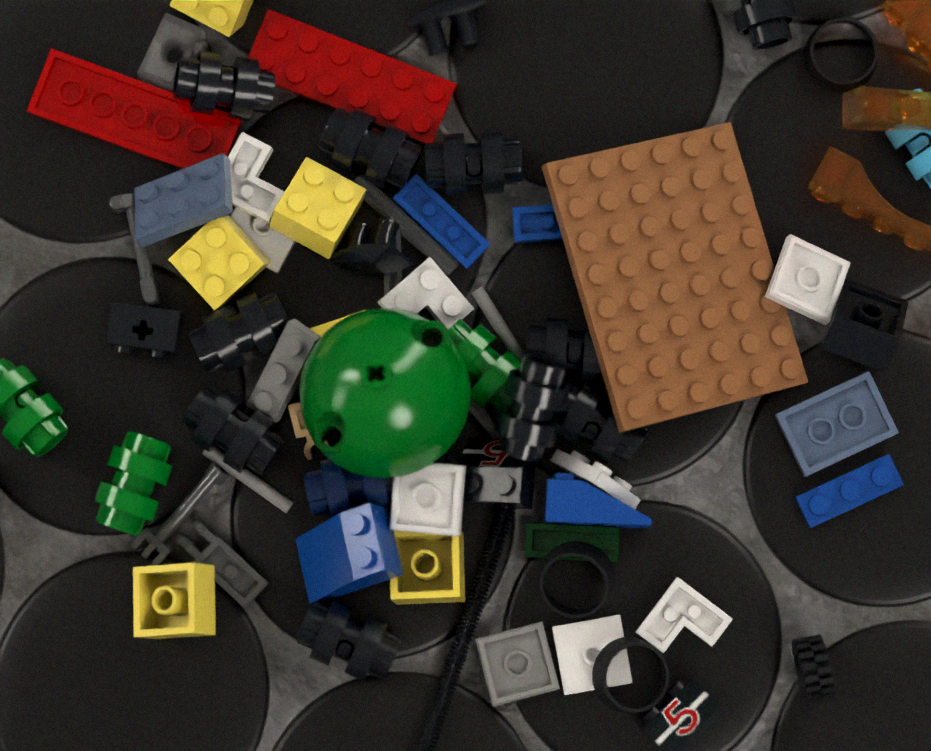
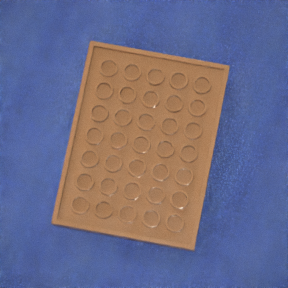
M731 122L553 161L542 166L619 433L808 383L785 306L765 297L774 272V265Z

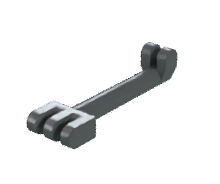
M134 193L113 196L109 200L112 210L117 214L125 212L127 214L141 279L139 282L143 299L149 307L159 308L161 299L158 285L154 279L148 246L141 247L135 240Z
M212 462L204 471L205 475L156 533H153L149 528H145L131 544L134 550L139 549L145 541L149 544L141 554L146 560L155 550L159 552V555L154 558L151 565H161L173 551L165 542L215 484L222 485L229 477V474L222 471L215 462Z

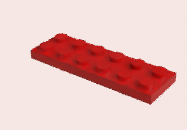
M269 9L248 56L249 59L259 61V71L275 73L276 87L334 110L341 108L352 114L356 108H359L376 116L374 126L386 130L390 124L409 132L410 140L422 145L434 143L457 87V83Z
M52 48L27 108V112L31 115L178 169L187 168L222 153L228 157L243 120L227 118L226 112L214 108L212 115L190 112L189 101L173 98L172 92Z

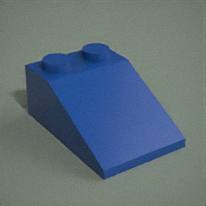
M554 473L553 479H547L545 483L544 524L647 529L652 525L651 518L583 480H575V474Z
M367 503L339 513L295 539L309 605L312 602L321 603L403 575L394 531L390 530V513L388 508Z

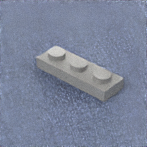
M296 319L288 321L246 405L255 412L257 410L275 421V423L279 422L301 380L306 359L321 336Z

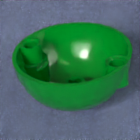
M378 308L352 314L337 322L321 336L306 359L301 374L299 393L301 413L305 427L315 445L327 458L352 473L366 477L392 478L417 472L432 464L447 452L465 425L470 408L471 387L465 360L455 343L448 336L444 325L402 309ZM437 334L442 337L441 343L436 347L424 345L426 338L430 335ZM373 373L383 374L385 379L379 382L376 379L372 380L371 375ZM331 432L342 434L341 441L335 446H327L324 443L326 436Z

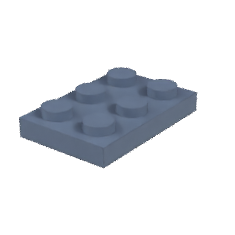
M222 153L134 188L136 242L141 247H145L233 213L231 163L228 157Z
M869 371L774 415L804 477L899 433Z

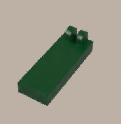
M527 523L525 558L544 559L547 553L554 547L565 542L580 541L599 548L609 558L610 562L619 563L621 528ZM568 556L558 559L589 561L585 558L577 556Z

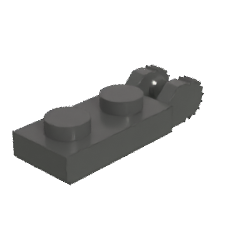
M196 520L192 524L194 530L201 537H205L210 542V545L201 553L195 547V544L183 535L177 542L196 559L194 562L214 565L215 581L241 606L247 608L269 582L221 537H216L199 520Z

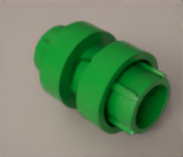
M459 319L447 330V333L465 360L470 384L473 386L471 389V399L482 409L489 403L498 410L500 406L511 405L513 399L508 397L504 390L510 370L520 369L522 361L510 350L502 356L499 355L491 347L497 338L482 324L473 330ZM442 337L439 339V341L435 344L434 347L438 346L441 343Z
M2 358L0 359V420L3 419L7 423L2 431V435L15 450L25 448L31 455L40 457L54 448L68 433V426L60 418L64 409L50 393L39 397L34 392L39 385V380L25 365L15 367L10 360Z
M130 431L126 433L122 447L113 446L107 465L116 468L117 471L113 477L112 485L101 482L94 499L95 502L101 503L96 517L97 523L138 536L141 534L146 519L154 521L160 502L150 499V496L153 493L155 482L165 486L168 482L173 468L172 465L166 463L171 450L169 444Z

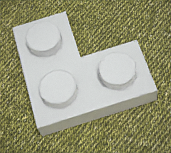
M241 132L228 156L231 163L232 205L270 224L273 211L283 196L284 191L258 177L270 158L273 148Z
M431 257L422 262L377 302L382 308L402 309L416 314L425 307L437 322L444 325L446 330L474 310L473 306Z
M557 449L550 460L567 473L575 474V478L583 480L633 509H636L640 502L638 497L629 492L632 485L617 476H614L613 479L610 478L613 472L596 461L592 466L588 465L590 460L574 450L569 455Z
M676 577L635 633L664 653L685 626L712 647L733 618L679 577Z

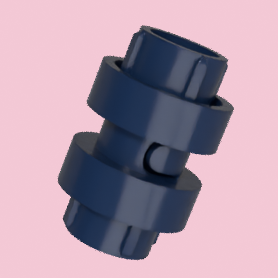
M330 459L320 460L321 470L307 472L304 475L305 488L312 515L317 516L330 513L332 518L339 513L352 509V506L364 505L366 503L376 504L391 510L389 500H392L393 477H366L352 473L336 465Z

